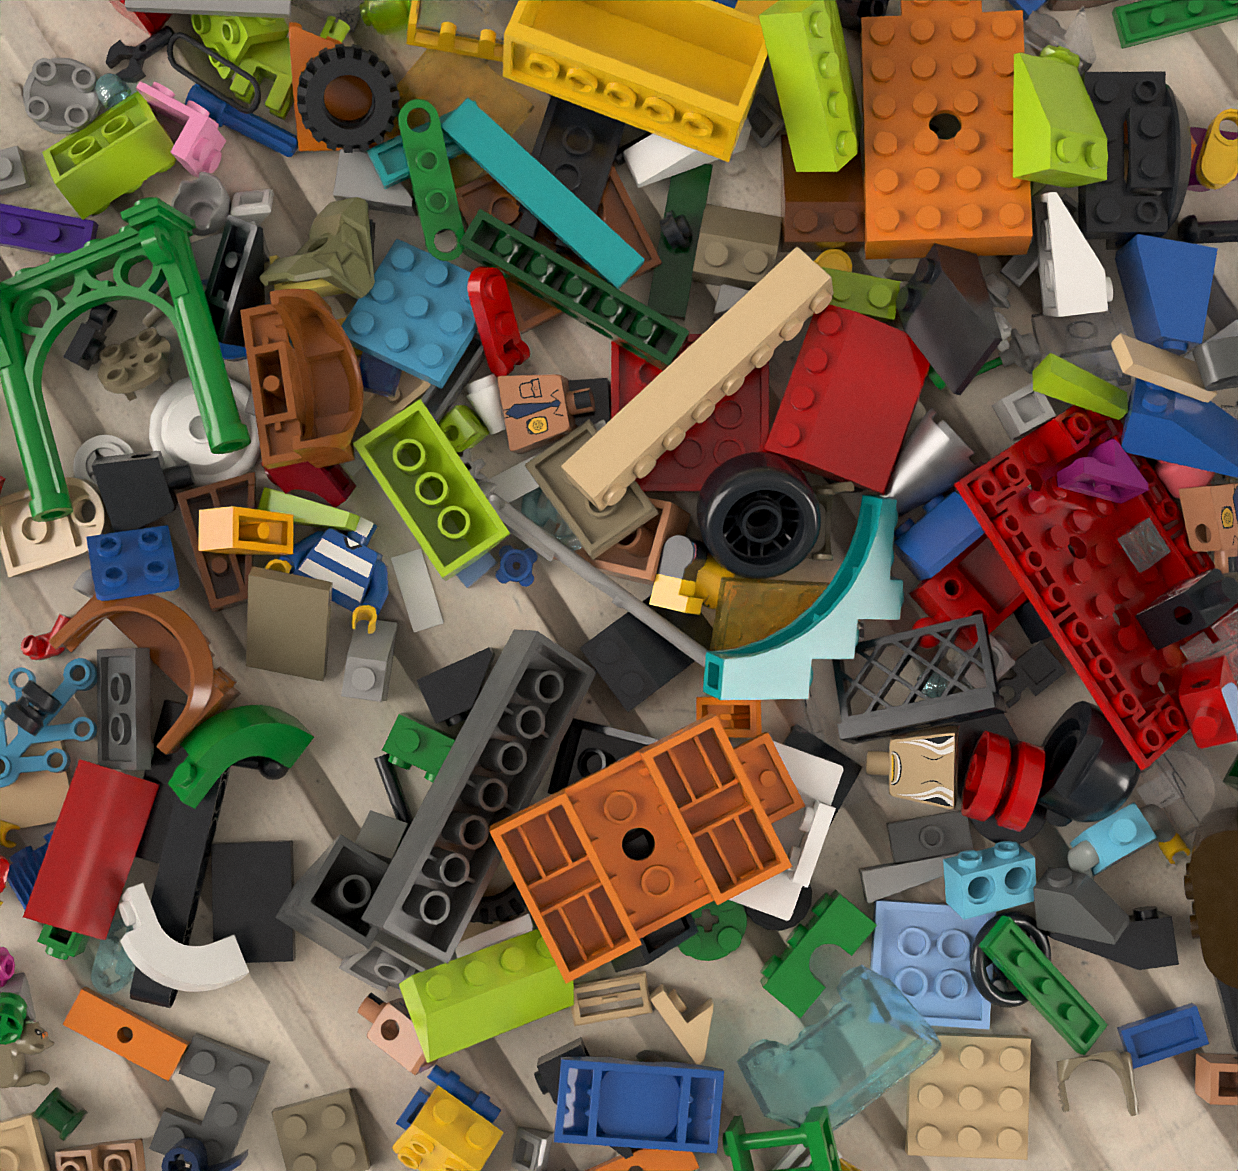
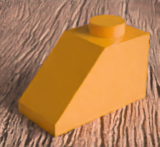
M235 506L199 510L198 551L222 554L293 555L294 515Z

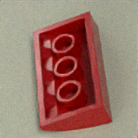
M79 759L23 918L106 941L160 785Z

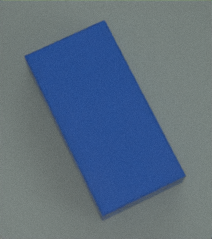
M1193 1003L1117 1027L1124 1051L1131 1054L1133 1069L1209 1044L1198 1008Z

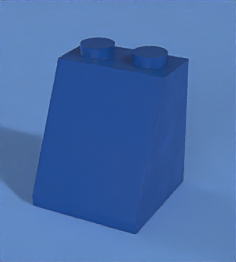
M1137 234L1116 251L1115 262L1137 340L1179 356L1202 344L1218 248Z

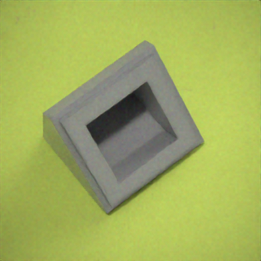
M759 93L752 103L747 118L752 126L750 135L764 149L786 127L783 116Z
M518 1127L511 1167L518 1171H547L554 1132Z

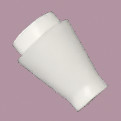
M495 374L467 384L466 388L469 395H466V397L486 425L489 434L492 435L505 430L506 425L499 385Z

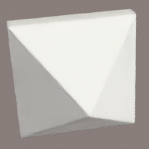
M273 189L235 193L231 206V215L247 222L255 220L258 224H261L271 213L274 197Z

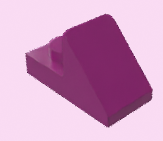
M1110 439L1091 449L1087 457L1078 458L1073 464L1057 472L1058 487L1120 504L1148 491V482L1115 439Z

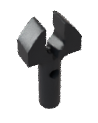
M165 26L135 47L125 46L120 39L110 47L106 58V65L112 69L122 60H130L129 66L114 76L120 82L137 83L146 77L142 70L144 61L167 46L175 32L171 27Z

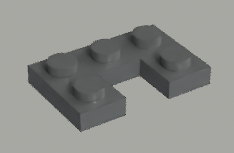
M196 1033L191 1040L179 1074L215 1088L204 1119L201 1121L167 1107L162 1114L149 1149L166 1155L178 1141L191 1137L198 1139L206 1147L208 1166L233 1158L270 1061ZM181 1154L178 1160H184V1154Z

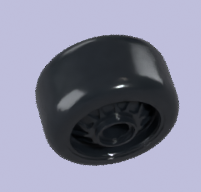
M750 452L725 461L709 475L698 496L697 522L708 552L722 568L745 578L767 579L789 572L810 554L820 534L821 509L808 478L793 462L773 453ZM762 509L759 513L752 514L754 511Z

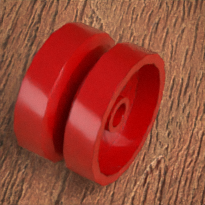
M985 730L974 748L966 773L961 799L962 815L985 822L994 813L997 825L1021 832L1026 827L1033 813L1042 785L1045 768L1044 747L1020 740L1011 749L1007 736Z

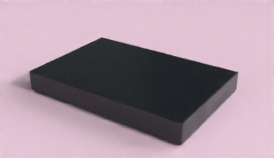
M293 840L212 843L213 943L235 935L245 963L292 962L296 960L295 930L275 918L294 887Z

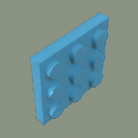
M396 239L374 274L375 283L373 288L366 296L358 299L342 324V328L347 334L352 347L442 389L478 330L467 290L471 272L448 261L436 259L430 253Z

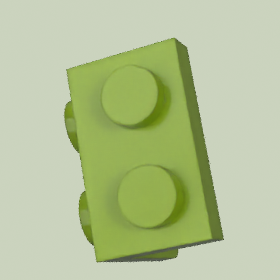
M191 15L193 28L196 33L200 34L205 46L237 66L241 63L251 44L285 39L289 32V27L284 18ZM209 55L211 64L217 68L223 79L233 77L235 71Z

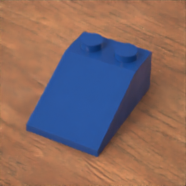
M1135 378L1128 401V413L1125 415L1121 447L1126 453L1238 478L1237 419L1212 401L1208 403Z

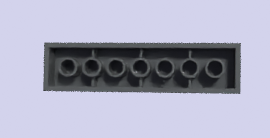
M513 630L361 920L427 956L447 964L449 963L502 859L489 832L490 826L529 806L597 673L595 669L539 631Z

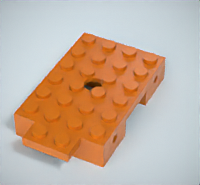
M900 0V16L861 17L860 63L864 132L865 260L925 258L934 243L975 253L977 256L1027 255L1033 236L1030 181L1013 178L1014 54L1025 53L1023 10L982 12V0ZM943 113L955 116L961 124V130L952 139H939L937 134L929 128L930 121L935 116Z
M709 714L491 825L489 832L567 984L642 945L640 938L712 901L719 905L793 867L771 824L805 807V804L768 732H764L733 748L717 715ZM633 828H644L654 838L652 853L642 860L629 858L622 848L623 837Z

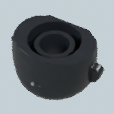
M1086 701L1074 703L1065 711L1046 736L1041 745L1045 751V768L1037 803L1043 806L1042 813L1048 823L1064 827L1073 820L1085 823L1103 820L1115 813L1132 794L1137 785L1141 770L1097 705Z

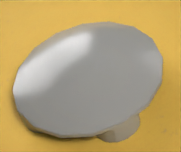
M42 58L34 63L32 72L28 75L23 87V103L27 115L40 128L54 134H72L86 128L97 117L102 105V88L93 70L84 63L72 58Z

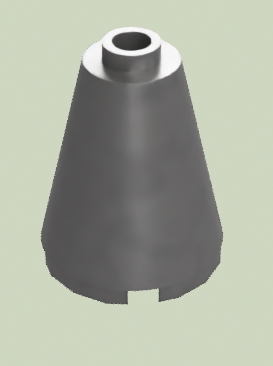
M933 408L926 412L901 448L885 494L878 495L896 499V509L900 516L907 514L954 487V483L984 464L980 460L975 465L969 459L975 452L944 420L938 424L932 420L938 414Z

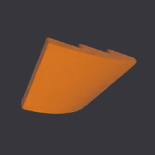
M289 22L292 85L299 151H334L327 148L325 142L316 141L312 137V132L309 129L306 130L302 123L301 114L298 111L297 88L301 72H304L306 63L311 57L315 58L319 55V51L326 47L329 50L335 48V44L342 43L329 36L326 39L303 30L301 24ZM343 75L333 79L327 85L324 92V103L329 113L341 120H355L365 115L370 109L372 92L363 79L353 75ZM376 142L370 144L369 148L377 146Z

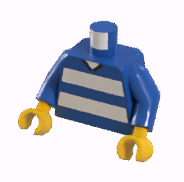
M360 517L356 531H348L347 535L330 527L326 531H316L293 545V555H282L279 559L268 562L265 569L333 582L331 601L353 612V629L356 628V624L360 620L369 621L368 634L374 633L377 616L389 595L387 566L382 561L383 555L367 547L378 526Z

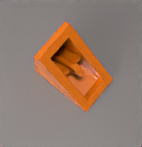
M696 697V721L709 714L717 715L727 737L754 738L762 734L761 700H719L715 697Z

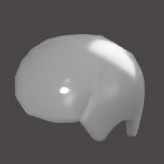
M200 172L198 179L193 181L183 180L181 182L178 193L172 199L171 206L195 220L197 228L192 229L193 235L205 236L215 233L226 223L228 215H230L231 200L218 177L207 172Z

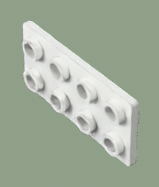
M773 741L805 804V807L771 824L793 867L729 900L788 921L791 919L802 886L808 888L836 809L831 806L838 787L843 767Z

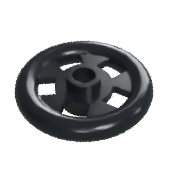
M1018 911L1003 912L988 920L977 933L970 953V972L976 989L990 1003L1005 1008L1021 1006L1029 1000L1018 989L1008 991L1007 980L1009 979L978 946L1002 915L1010 917L1024 930L1031 941L1051 961V946L1045 930L1037 929L1036 919ZM990 964L993 965L994 971L997 974V977L991 981L986 967Z

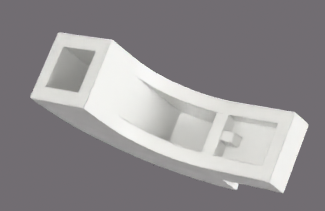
M143 883L127 888L121 897L123 902L119 903V909L126 926L132 925L134 929L123 936L120 940L121 944L136 967L152 980L173 989L199 992L227 986L241 980L249 973L235 935L205 946L183 945L170 938L161 928Z

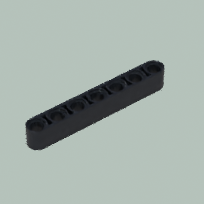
M187 752L185 753L184 761L189 756ZM231 766L220 775L195 809L182 803L179 797L175 796L151 898V905L163 931L170 938L183 945L189 946L210 858L211 844L214 840ZM135 966L130 988V999L171 1008L178 990L152 980Z

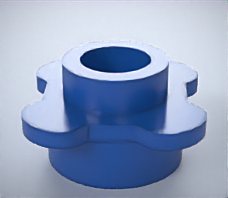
M511 545L503 546L499 550L501 561L500 569L496 571L497 580L503 584L512 581L519 582L523 587L530 586L534 582L532 569L533 563L538 559L537 553L532 548H527L523 551L514 549ZM515 562L520 563V568L518 570H515L513 568V564Z

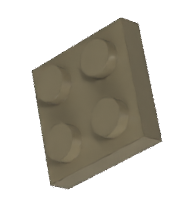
M351 1088L274 1108L271 1112L286 1171L369 1170L371 1162Z

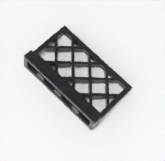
M977 614L858 642L855 647V654L858 653L867 661L855 679L845 673L843 659H832L842 723L837 724L839 739L851 744H859L1007 713L1004 696L999 693L987 621L984 614ZM976 626L978 641L969 654L953 644L962 629ZM950 632L947 638H944L940 635L943 633ZM933 635L942 641L943 644L932 661L929 662L915 653L920 645L922 637ZM912 641L908 647L902 644ZM896 645L905 652L891 671L877 660L887 646ZM950 647L966 657L953 678L937 668ZM874 650L870 656L865 653L866 651ZM980 652H981L982 662H980L979 660L976 659ZM911 657L927 666L915 686L899 676ZM973 663L984 669L987 687L970 690L960 683ZM874 665L889 675L877 694L862 685ZM935 671L950 683L941 697L931 698L923 693L922 689ZM897 680L912 691L902 705L892 706L884 698ZM847 681L852 683L849 689L847 686ZM957 687L964 691L953 694ZM860 689L872 697L873 701L865 713L852 716L850 701L857 690ZM918 695L925 699L922 701L914 702ZM880 704L886 707L885 709L877 710Z

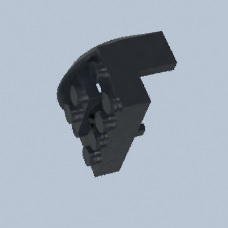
M1166 71L1084 72L1081 76L1107 137L1108 161L1107 180L1078 186V228L1085 239H1106V250H1119L1137 234L1162 238L1173 226L1181 211L1189 182L1191 133L1186 110L1170 86L1166 84ZM1125 119H1126L1127 131H1128V176H1127V184H1126V182H1125V180H1124V122H1125ZM1162 191L1159 196H1135L1132 192Z

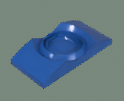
M607 1056L561 1057L554 1142L717 1154L724 1070L675 1061L640 1062Z

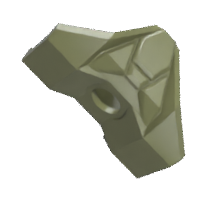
M353 197L330 202L314 219L307 242L293 256L276 259L260 276L264 286L287 281H310L322 278L356 299L366 296L375 283L369 210L366 200Z

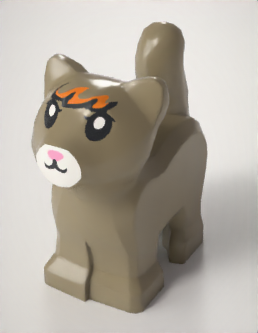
M25 1021L19 1039L10 1044H0V1088L28 1087L33 1084L45 1086L49 1083L50 1076L46 1072L41 1070L26 1072L25 1054H39L54 1045V1042L49 1040L48 1033L40 1027L38 1021Z

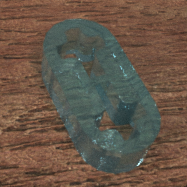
M122 918L112 921L106 941H100L91 973L93 986L103 994H113L122 990L129 984L135 964L131 961L123 946L120 952L117 951L119 938L114 936V931L122 929L123 926L127 928L126 933L134 930L132 925L126 926ZM114 959L118 961L115 973L121 975V979H117L112 984H109L108 976L103 974V970L110 968L113 965Z

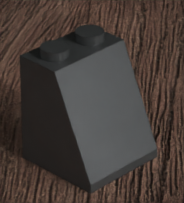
M339 835L296 882L275 918L341 959L368 950L379 929L361 920L389 865L348 838Z

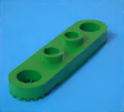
M422 99L411 100L400 109L398 126L425 245L428 252L436 259L451 261L462 254L459 242L465 232L439 115L435 107L428 101ZM414 108L425 110L430 118L428 128L421 133L412 131L407 124V115ZM449 229L455 234L456 245L454 249L448 252H441L436 248L434 238L438 231Z

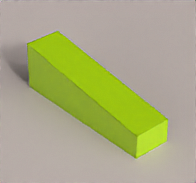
M1051 352L1032 371L1033 391L1117 420H1120L1128 413L1126 391Z
M267 487L263 489L257 510L293 514L294 525L320 528L330 527L347 531H356L361 517L341 509L285 494L284 492Z

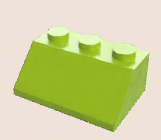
M138 91L96 117L86 128L66 136L42 152L54 184L82 220L90 215L102 213L109 207L110 202L123 194L133 193L141 187L144 180L157 172L162 173L169 170L177 160L170 152L175 144L173 138L154 109Z

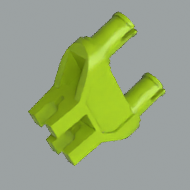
M327 16L320 37L326 39L329 36L343 43L351 27L340 19L336 23V17ZM285 37L282 40L251 44L239 67L251 74L257 80L259 86L264 77L274 82L265 106L270 109V114L285 120L294 102L289 38ZM236 73L230 90L236 93V99L250 105L255 96L254 87L249 80Z

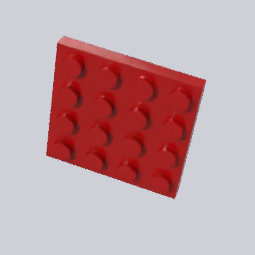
M689 334L688 341L679 356L702 334ZM611 341V419L663 372ZM769 361L761 368L755 367L744 377L745 380L742 386L730 396L726 394L717 402L713 413L702 423L696 422L686 431L685 438L680 445L671 451L666 450L656 459V464L649 474L643 478L637 477L635 479L643 492L700 493L709 475L725 461L745 453L766 452L764 448L769 437Z

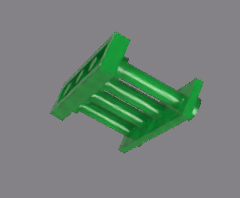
M827 1105L811 1107L804 1122L797 1128L746 1133L742 1115L733 1117L723 1133V1149L725 1155L731 1157L734 1171H755L750 1150L803 1144L804 1148H809L812 1159L809 1166L769 1171H842Z

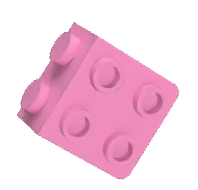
M140 81L136 90L158 113L184 126L170 151L172 155L191 175L199 178L200 172L213 173L221 161L222 153L220 151L226 143L225 138L218 131L219 124L209 118L210 113L197 103L188 100L187 104L184 105L174 99L175 94L165 86L157 82H153L152 86H149Z

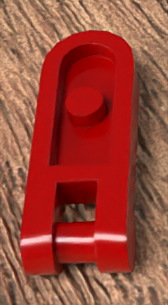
M479 266L471 272L468 279L467 290L488 367L496 377L507 376L514 370V365H521L530 358V349L521 340L503 273L495 267Z

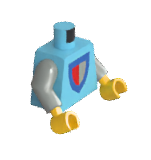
M1135 802L1089 827L1070 842L1072 849L1068 853V863L1071 871L1088 874L1094 880V876L1157 840L1159 841L1158 846L1170 864H1175L1172 858L1177 852L1184 851L1189 856L1190 849L1181 836L1175 832L1166 814L1159 806L1149 804L1138 808Z

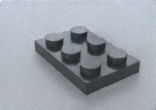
M150 648L97 649L98 765L121 770H151L154 743L151 739L150 719L153 716L154 705L150 698V678L153 674Z

